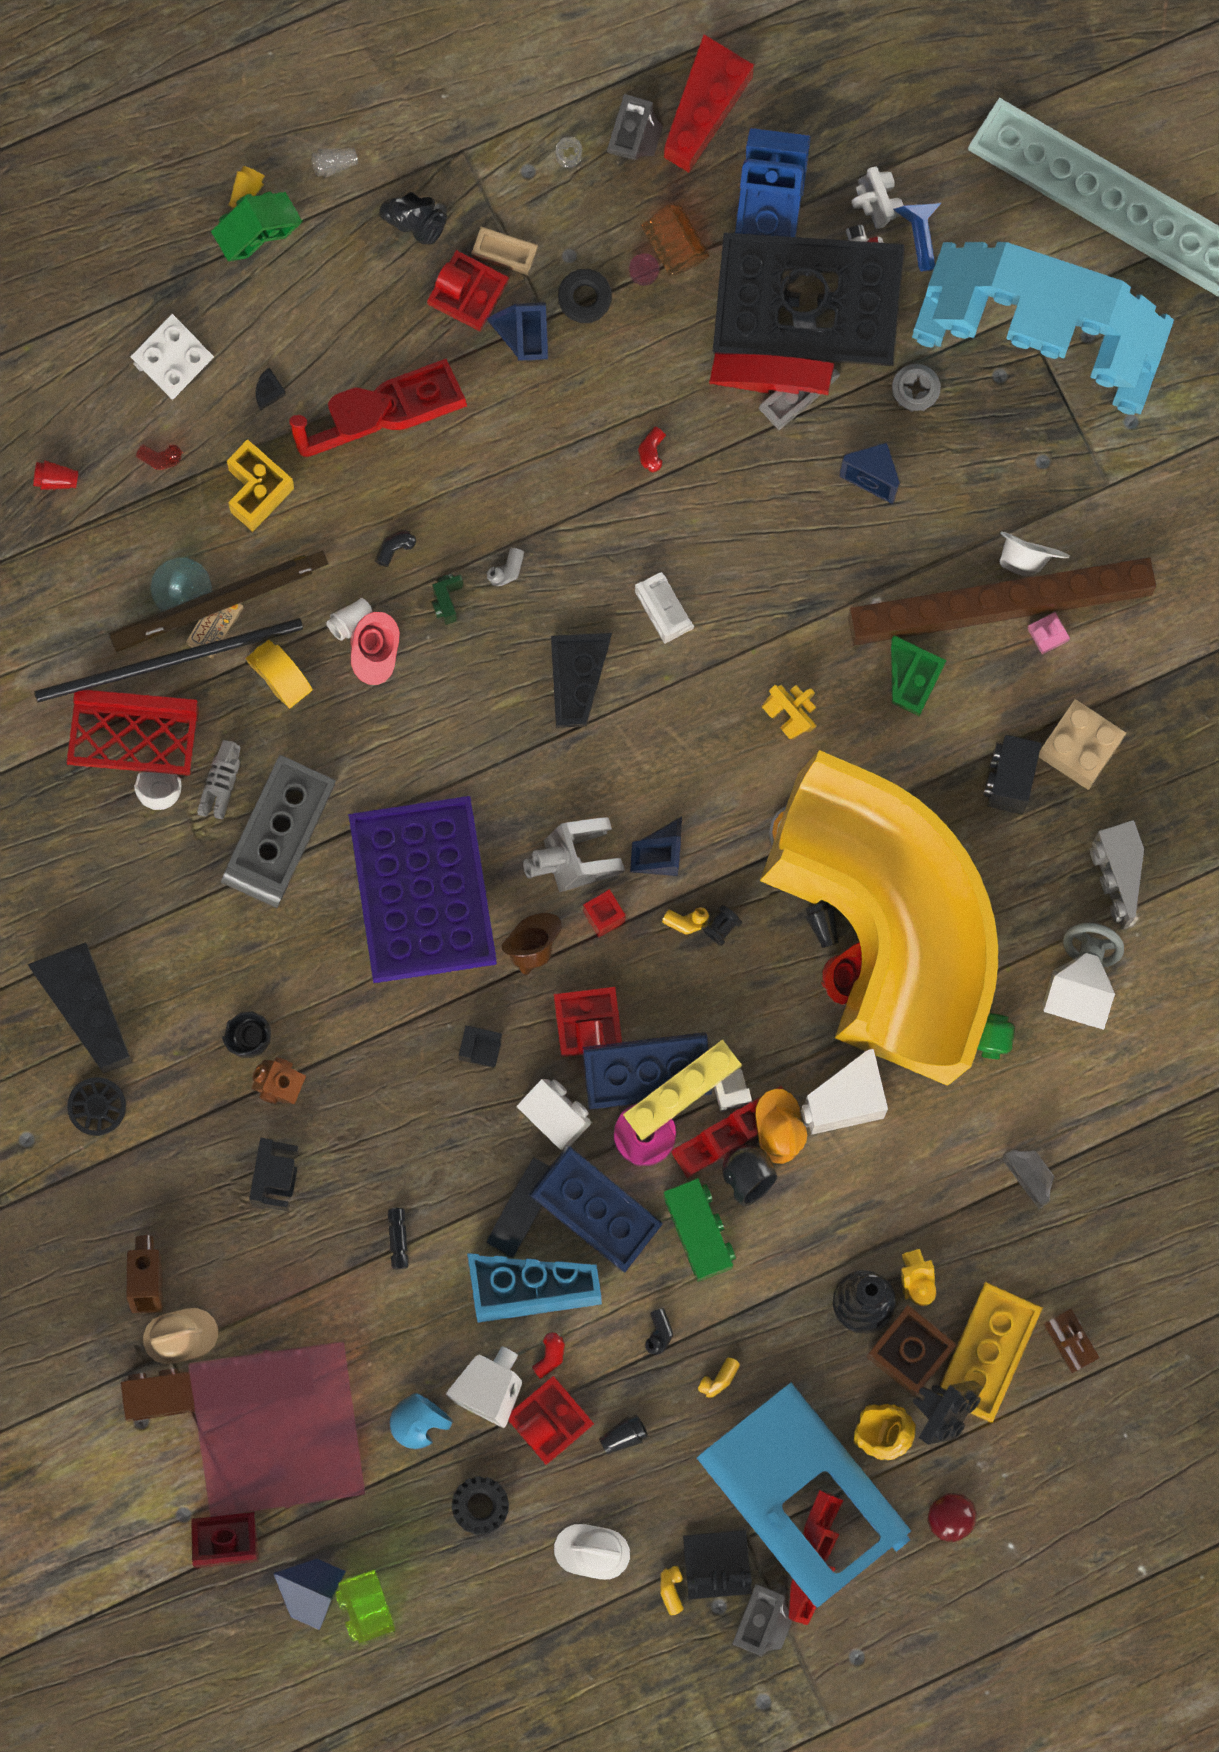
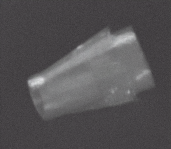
M354 147L348 149H318V152L312 153L311 156L313 169L317 177L324 176V178H327L351 166L358 165V158Z

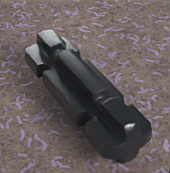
M391 1208L388 1210V1222L391 1223V1226H389L390 1251L393 1252L391 1266L396 1270L406 1269L409 1265L408 1255L405 1254V1251H407L406 1225H403V1222H405V1210L403 1208Z

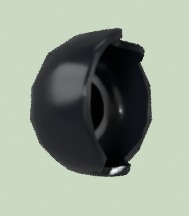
M253 1011L241 1012L227 1021L222 1041L228 1051L240 1058H255L261 1055L270 1044L271 1027L262 1015Z

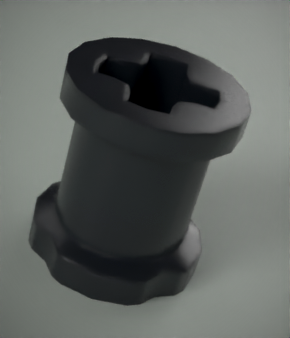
M721 905L719 907L720 912L708 925L704 924L701 928L711 940L723 946L727 935L735 926L740 927L742 921L733 911Z

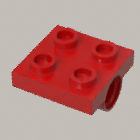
M456 250L449 263L447 262L440 271L435 288L429 296L427 304L481 332L506 288L509 277Z
M615 987L554 994L561 1057L583 1055V1047L622 1042Z
M554 1376L512 1410L508 1420L546 1466L594 1425L592 1420Z

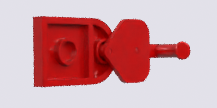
M443 359L389 379L380 384L374 391L355 387L334 395L328 402L329 412L336 425L334 428L308 437L305 430L307 419L304 416L293 415L290 417L289 423L299 454L303 457H310L377 432L382 427L390 430H403L467 407V403L447 359Z

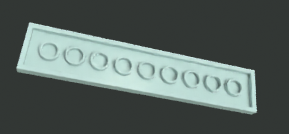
M999 98L970 143L969 151L1219 297V226L1003 99Z

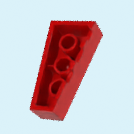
M703 35L665 143V159L690 173L752 80L754 64L708 36Z

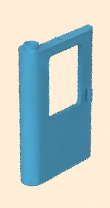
M792 1382L697 1457L698 1461L816 1608L827 1601L891 1547L897 1552L911 1540L907 1536L911 1529ZM824 1471L833 1477L879 1535V1541L840 1573H834L782 1509V1505L787 1499Z

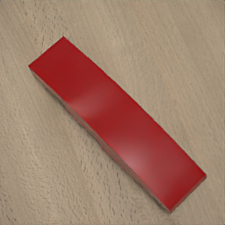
M715 354L709 384L769 394L770 390L798 395L799 391L829 395L834 363L774 355Z
M781 1085V1086L777 1087L776 1089H783V1087H782V1085ZM760 1098L736 1110L727 1118L705 1129L698 1136L671 1151L687 1178L724 1158L733 1148L746 1145L758 1137L756 1106Z
M819 1490L807 1518L803 1535L826 1563L840 1535L831 1530L830 1527L844 1500ZM827 1564L828 1567L834 1572L836 1568ZM792 1578L789 1619L808 1625L816 1607Z

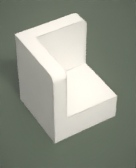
M737 1069L714 1086L720 1112L744 1107L752 1101L741 1069Z

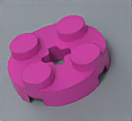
M634 1104L625 1109L617 1120L614 1130L615 1146L621 1156L635 1166L655 1165L663 1161L675 1145L676 1127L673 1119L669 1120L653 1132L650 1136V1142L639 1141L636 1137L638 1136L623 1116L624 1113L636 1105Z

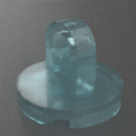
M179 557L167 560L157 568L152 577L150 590L154 603L162 612L211 592L212 585L209 574L201 564L192 559Z

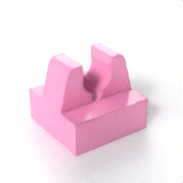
M1056 612L1036 621L1027 628L1041 654L1068 642L1070 639Z

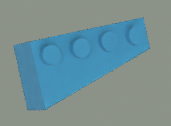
M467 1253L477 1323L602 1304L597 1265L557 1261L552 1263L542 1262L537 1259L520 1260L509 1259L503 1256L487 1257Z

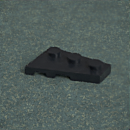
M612 633L551 636L556 728L587 726Z

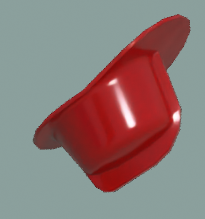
M860 942L852 945L842 954L833 956L824 965L821 984L826 989L828 996L836 1003L847 1004L852 986L860 977L862 968Z

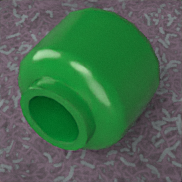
M989 1013L977 1050L982 1051L981 1057L999 1060L1000 1054H1007L1012 1050L1015 1025L1008 1021V1016Z

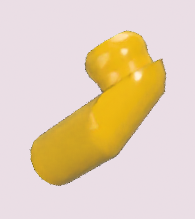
M698 907L695 908V912L682 916L668 909L662 923L683 934H691L701 930L704 924H708L709 913L705 908Z

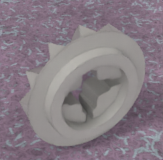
M911 364L905 366L894 377L892 384L893 397H895L899 406L909 409L910 412L920 410L924 412L935 404L940 395L941 386L939 378L932 369L925 365ZM918 377L920 378V388L925 389V391H920L918 396L913 399L912 390L908 386H913Z

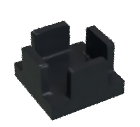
M260 1137L249 1197L252 1207L289 1211L290 1204L288 1201L267 1197L268 1195L289 1198L293 1196L298 1171L297 1167L294 1166L295 1161L292 1158L275 1156V1153L299 1156V1146L274 1142L273 1139Z

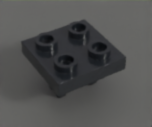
M973 1380L949 1385L948 1389L939 1385H933L931 1387L932 1390L926 1387L920 1388L919 1392L924 1396V1400L914 1398L913 1403L929 1421L921 1432L919 1439L928 1445L956 1439L965 1428L963 1421L968 1413H972L979 1405L981 1400L979 1394L984 1387Z

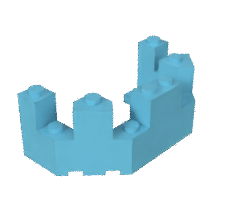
M943 242L912 338L917 339L919 344L926 347H934V345L941 347L946 330H950L952 335L959 338H975L988 297L990 296L999 304L1005 306L1017 305L1006 337L1016 347L1022 349L1031 347L1040 350L1042 355L1053 359L1058 357L1065 358L1075 326L1081 327L1084 332L1091 335L1103 334L1104 338L1090 378L1096 379L1099 385L1105 387H1113V385L1118 387L1112 405L1118 407L1117 409L1120 412L1129 415L1141 414L1155 372L1160 363L1174 321L1173 318L1167 314L1159 316L1155 312L1156 306L1142 295L1133 296L1129 293L1131 286L1122 280L1008 242H997L995 248H987L988 245L985 242H965L963 248H956L957 245L953 242Z

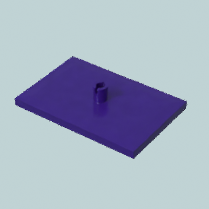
M470 796L348 814L373 983L497 965Z

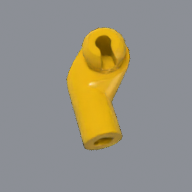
M727 1357L715 1380L708 1376L703 1377L698 1386L699 1392L706 1394V1397L709 1398L715 1397L731 1384L740 1367V1363L733 1358Z
M672 1566L668 1570L665 1568L661 1572L660 1594L669 1615H676L684 1610L674 1586L675 1583H680L683 1580L678 1566Z

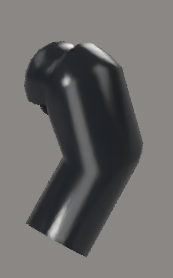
M664 1308L649 1313L655 1327L650 1338L645 1342V1349L650 1354L659 1355L664 1352L673 1337V1330Z

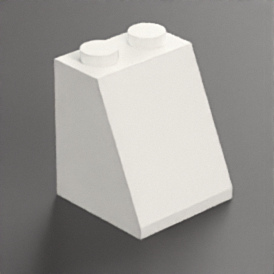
M874 1049L864 1052L807 1095L800 1113L802 1122L806 1128H810L811 1135L884 1119L888 1107Z

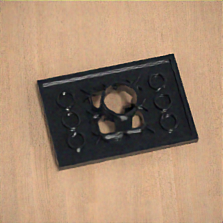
M724 233L713 353L774 355L824 362L894 366L904 244ZM786 271H792L789 273L790 277L787 275L783 280V274ZM822 273L838 275L836 291H830L826 280L821 275ZM811 275L817 277L825 286V294H819L817 297V308L810 312H798L792 309V307H800L801 292H790L788 286L796 281L799 276ZM782 307H786L787 311L792 314L794 326L779 324V312ZM826 309L834 310V325L831 328L817 327L816 317L823 314Z

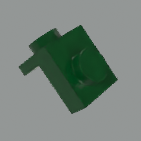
M447 574L436 580L437 583L432 584L436 600L431 601L436 617H442L445 625L457 621L456 612L449 593L464 587L461 575Z

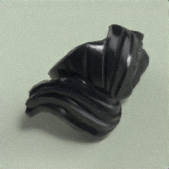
M409 192L402 198L385 200L381 204L379 212L380 217L388 224L393 225L402 232H412L414 238L419 243L428 245L434 244L441 236L447 219V214L443 213L442 210H434L435 200L432 197L419 198L414 192Z

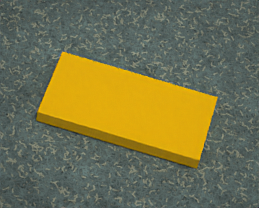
M985 1282L939 1386L948 1389L949 1385L973 1380L984 1387L979 1394L981 1400L977 1408L970 1414L993 1423L1043 1308Z

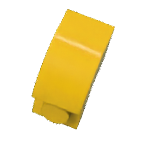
M269 639L245 658L249 665L266 681L275 696L289 709L313 690L290 657L278 644L275 646Z

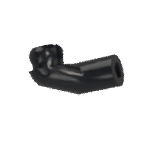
M399 530L387 536L383 540L374 561L381 566L388 567L395 551L402 547L405 550H411L416 544V537L410 534L408 530Z

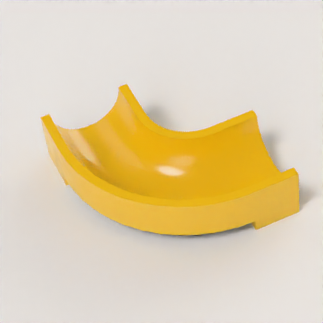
M819 750L797 774L760 881L813 904H817L821 899L830 903L849 920L858 936L862 951L861 973L859 979L852 986L835 1039L864 1051L874 1049L876 1056L948 1086L972 1066L996 989L998 939L989 896L968 852L954 833L931 809L898 785Z

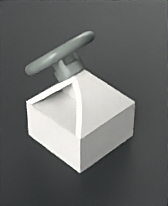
M1081 923L1071 927L1064 935V949L1073 960L1053 970L1042 1005L1043 1011L1104 1030L1115 995L1104 967L1112 966L1120 961L1124 954V943L1115 931L1104 925ZM1086 932L1101 934L1107 937L1108 940L1091 937ZM1074 937L1082 942L1079 952L1073 946L1072 940ZM1115 949L1111 956L1104 958L1105 950Z

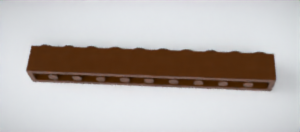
M1151 557L851 607L848 620L853 646L892 640L893 635L903 638L1152 596L1156 588Z

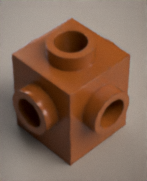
M276 1057L274 1061L263 1060L262 1064H259L253 1073L252 1079L254 1083L251 1089L260 1092L259 1098L276 1105L278 1101L284 1104H295L306 1075L291 1069L293 1064L282 1058Z

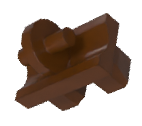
M1072 1309L1043 1324L1071 1374L1100 1358Z

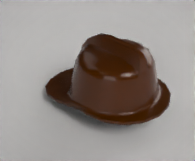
M551 913L531 915L523 919L502 943V951L510 955L513 964L520 968L522 974L528 975L534 968L548 963L551 958L552 943L562 928L561 919Z

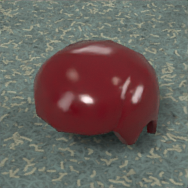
M946 1493L938 1497L930 1506L927 1521L931 1532L940 1540L956 1542L965 1538L974 1530L977 1511L973 1502L964 1494Z

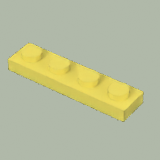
M722 1039L624 1113L623 1116L643 1141L740 1068L742 1064Z

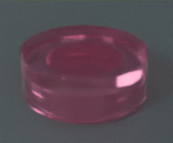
M649 254L635 256L629 265L631 279L636 284L642 286L652 284L659 275L658 261Z

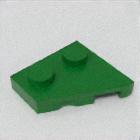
M893 635L891 640L892 704L920 716L947 660Z

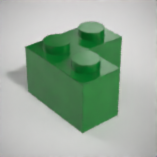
M266 192L259 196L248 194L236 202L237 206L231 212L219 218L220 223L211 230V233L227 261L249 258L267 241L286 239L303 221L286 192Z

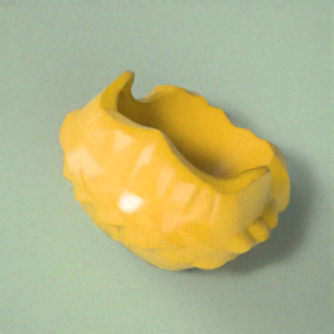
M869 1404L860 1414V1423L857 1424L854 1432V1444L858 1448L863 1449L867 1455L874 1456L880 1460H893L905 1454L912 1446L916 1424L912 1417L906 1413L905 1408L898 1407L895 1404H883L880 1406Z

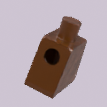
M150 1235L135 1237V1250L127 1251V1300L131 1313L163 1312L162 1259L159 1250L154 1249V1237Z

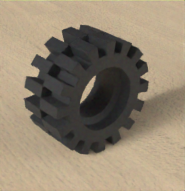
M475 1476V1478L465 1480L464 1483L457 1487L452 1498V1512L458 1525L465 1531L475 1535H486L494 1530L496 1531L506 1520L509 1510L508 1497L498 1482L489 1477ZM478 1493L488 1495L493 1502L491 1513L484 1518H476L468 1510L469 1499Z

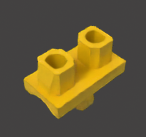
M774 685L769 690L771 695L763 703L762 708L771 718H775L785 709L791 718L780 728L789 739H795L804 732H811L817 727L814 721L801 708L803 706L809 714L816 709L815 705L810 701L815 694L811 688L803 693L795 685L790 692L795 696L796 700L793 699L782 685Z
M920 1249L902 1254V1260L905 1265L901 1269L902 1291L905 1299L910 1298L913 1303L920 1306L931 1304L936 1298L935 1274L932 1260L924 1262Z

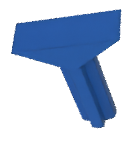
M941 203L906 205L893 209L912 224L918 267L921 272L934 270L935 267L928 218Z

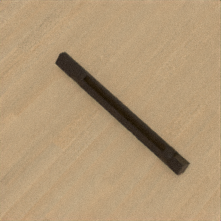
M323 550L307 557L301 555L109 632L110 640L116 653L312 575L313 570L328 565V561Z

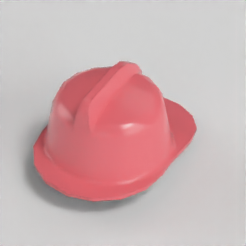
M372 612L365 615L358 622L351 635L352 669L360 681L368 685H379L387 681L395 667L400 632L394 619L384 612Z

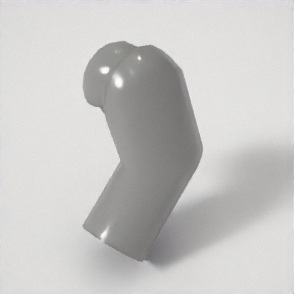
M510 548L506 564L496 567V569L491 567L488 570L487 578L492 585L504 586L518 578L524 556L523 550Z

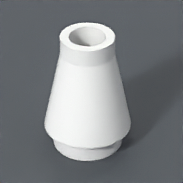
M360 598L356 602L332 613L326 623L331 633L342 641L345 638H351L358 622L365 615L373 611L369 603L365 599Z

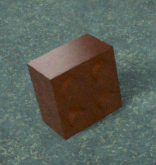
M907 1305L866 1358L915 1397L919 1393V1389L924 1387L957 1344Z

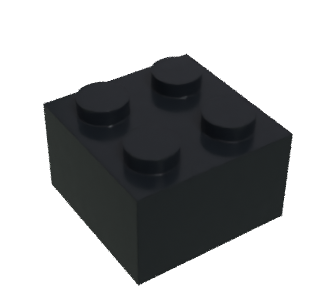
M1009 735L1004 736L1002 743L996 742L990 761V767L995 768V771L989 773L983 793L984 797H988L987 807L1023 815L1030 798L1041 748L1040 742Z

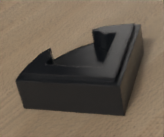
M270 368L261 374L256 386V401L260 411L286 395L285 390Z

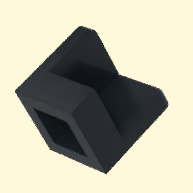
M466 1025L458 1055L459 1060L494 1068L499 1055L502 1034Z

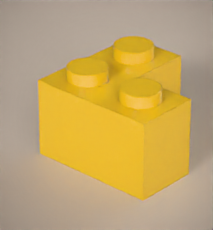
M247 439L227 460L229 471L244 484V487L228 504L230 512L254 532L293 491L294 485L293 479Z

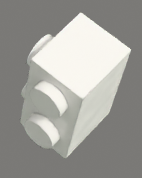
M541 1079L516 1107L560 1150H564L567 1145L571 1146L593 1122L586 1117L589 1112L578 1101L572 1103L565 1096L567 1090L555 1079L552 1081Z

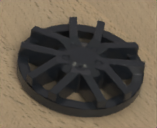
M100 1077L89 1078L80 1082L72 1090L67 1104L68 1115L73 1125L81 1132L92 1136L105 1135L115 1130L121 1124L126 1114V1100L123 1092L114 1082ZM95 1083H103L107 1086L98 1093ZM91 1084L94 1094L88 1097L83 1087ZM113 1088L117 1093L107 1100L105 1094ZM80 1091L85 1101L73 1102L76 1094ZM118 1098L121 1100V1109L111 1105ZM84 1106L85 1112L73 1114V1107ZM109 1110L119 1113L116 1121L107 1116ZM87 1117L85 1128L76 1119ZM92 1119L98 1120L96 1131L89 1130ZM103 1119L112 1124L110 1127L102 1130Z

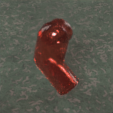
M143 444L138 449L136 458L156 470H164L175 467L180 463L182 451L176 445H169V448L157 453Z

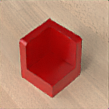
M610 889L583 904V913L598 938L625 923L626 915Z

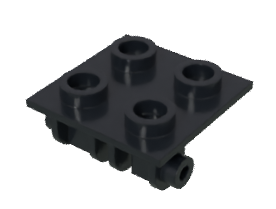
M746 1530L683 1536L688 1599L752 1594Z

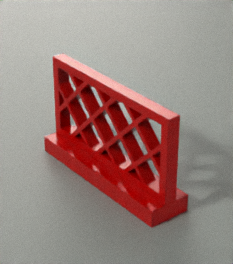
M83 690L74 693L67 765L190 776L196 723L198 722L199 715L197 700ZM80 714L94 715L99 722L86 732L79 724ZM115 717H124L130 725L116 735L107 723ZM145 720H155L160 728L149 737H146L138 726ZM177 722L189 723L188 733L179 740L169 730ZM104 727L113 738L99 748L90 736ZM132 730H135L143 741L129 750L121 739ZM78 731L82 734L79 738H77ZM165 732L174 744L160 753L152 744V741ZM85 740L95 749L87 758L75 757L76 747ZM187 741V747L185 749L182 744H184ZM117 742L126 754L118 760H109L103 752ZM148 745L157 757L149 763H141L134 755ZM179 748L185 755L184 766L170 765L165 757Z

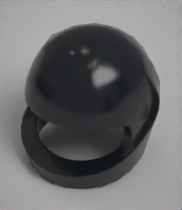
M737 1146L728 1152L722 1164L724 1181L732 1186L734 1199L742 1206H749L758 1201L772 1188L777 1180V1173L771 1159L764 1150L756 1146ZM760 1182V1184L752 1192L749 1193V1191Z

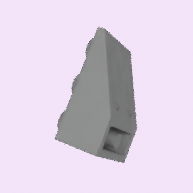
M1134 820L1099 831L1092 842L1093 847L1090 848L1092 861L1095 866H1100L1103 874L1100 877L1102 889L1105 894H1110L1113 905L1110 906L1111 915L1115 923L1120 922L1122 930L1127 929L1136 917L1144 847Z

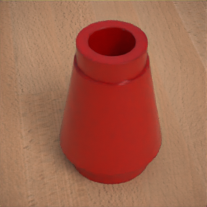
M46 460L43 463L36 462L33 486L40 487V490L76 489L78 470H72L71 468Z

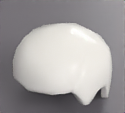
M139 772L134 787L138 799L144 806L153 810H164L171 807L178 800L181 794L182 783L180 777L176 774Z

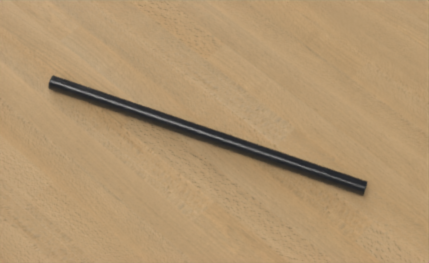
M300 618L36 690L34 691L37 703L297 632L303 630V625Z

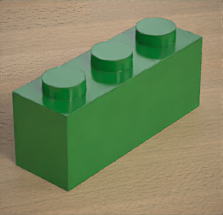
M695 1179L664 1191V1201L697 1283L731 1270L733 1268L732 1261L736 1260V1256L731 1243H724L720 1232L725 1229L719 1214H713L708 1204L713 1199L707 1184L701 1186L699 1179Z

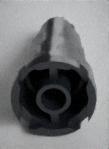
M860 1270L848 1274L838 1283L833 1294L832 1306L838 1321L846 1329L854 1333L870 1334L885 1327L891 1320L895 1311L896 1299L891 1284L883 1276L873 1271Z

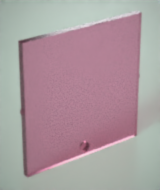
M344 1341L277 1351L264 1350L262 1353L189 1363L211 1517L283 1506L290 1508L292 1505L365 1495Z

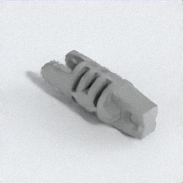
M223 740L217 756H214L211 764L212 768L209 770L197 810L200 816H208L210 814L215 797H217L213 809L215 818L223 819L225 816L231 790L233 789L240 765L238 758L241 747L235 742Z

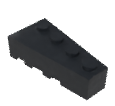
M86 942L27 964L103 1074L133 1063Z

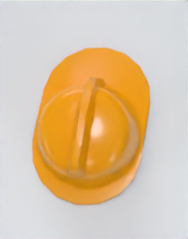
M772 1089L766 1092L759 1099L756 1106L760 1149L766 1152L773 1163L784 1164L791 1161L804 1148L807 1142V1130L802 1122L798 1102L791 1093L783 1089Z

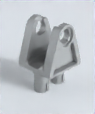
M604 817L560 824L544 839L546 849L533 851L532 859L524 860L523 867L527 878L553 873L559 892H563L623 873L625 868L621 858L582 863L581 858H577L573 845L606 835L607 831L612 830L609 818Z

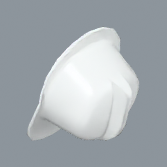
M1001 531L1000 533L1006 538L1000 557V565L1018 575L1030 576L1040 572L1052 556L1058 558L1070 557V555L1062 551L1026 542L1006 532Z
M574 1524L566 1527L558 1535L554 1544V1555L558 1564L565 1571L596 1579H612L619 1576L626 1569L630 1560V1549L627 1541L616 1531L592 1525Z

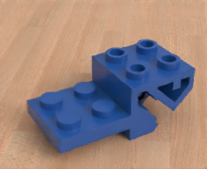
M750 128L746 145V160H744L742 167L741 191L735 233L796 237L811 136Z

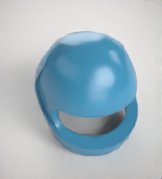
M413 1393L393 1408L389 1425L391 1433L398 1443L410 1449H420L433 1443V1440L427 1434V1430L432 1427L448 1430L453 1420L433 1402L418 1393Z

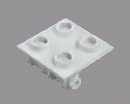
M171 314L130 357L135 361L133 364L140 371L144 370L173 400L214 356Z

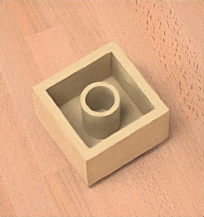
M1075 699L1041 748L1039 758L1089 790L1122 742L1126 732Z

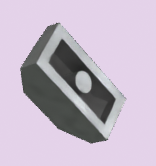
M624 94L607 153L634 160L641 156H654L663 126L654 115L653 102Z
M1012 1149L1005 1154L1002 1160L1037 1208L1040 1209L1049 1203L1054 1175L1036 1151H1017Z
M756 1584L732 1645L763 1656L767 1651L782 1649L792 1620L789 1619V1610L785 1604L786 1596Z

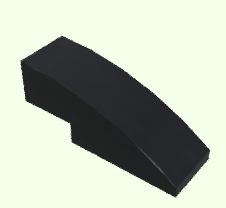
M533 1157L486 1241L487 1244L511 1258H514L543 1208L542 1205L528 1194L550 1168L549 1165Z

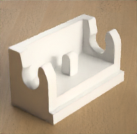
M662 572L635 585V593L664 644L694 629L693 623L688 618L669 585L666 576Z

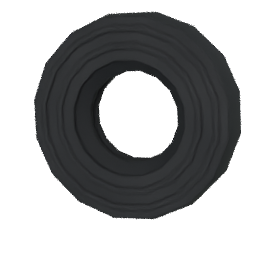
M578 269L569 273L562 280L558 289V303L562 312L571 320L579 323H592L599 320L608 311L612 302L611 287L607 279L592 269ZM580 286H590L595 290L597 298L592 305L581 306L573 298L574 291Z

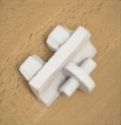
M876 166L867 170L868 173L858 180L860 185L856 187L858 196L852 200V205L854 209L863 208L866 216L871 215L875 228L880 229L884 228L890 220L899 217L900 215L893 209L904 205L899 197L889 199L887 192L894 188L895 181L892 173L879 172Z

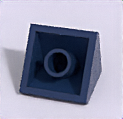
M887 443L846 454L843 458L839 477L891 504L894 503L900 482Z

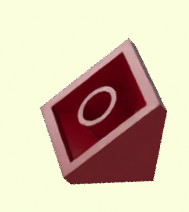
M255 1512L191 1519L192 1564L195 1568L259 1562Z

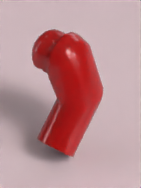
M655 426L638 448L641 464L644 468H648L650 472H657L662 467V460L658 458L657 447L666 437V434Z
M555 1332L545 1335L543 1343L546 1346L545 1357L531 1367L539 1379L545 1377L563 1362L565 1343L563 1338Z

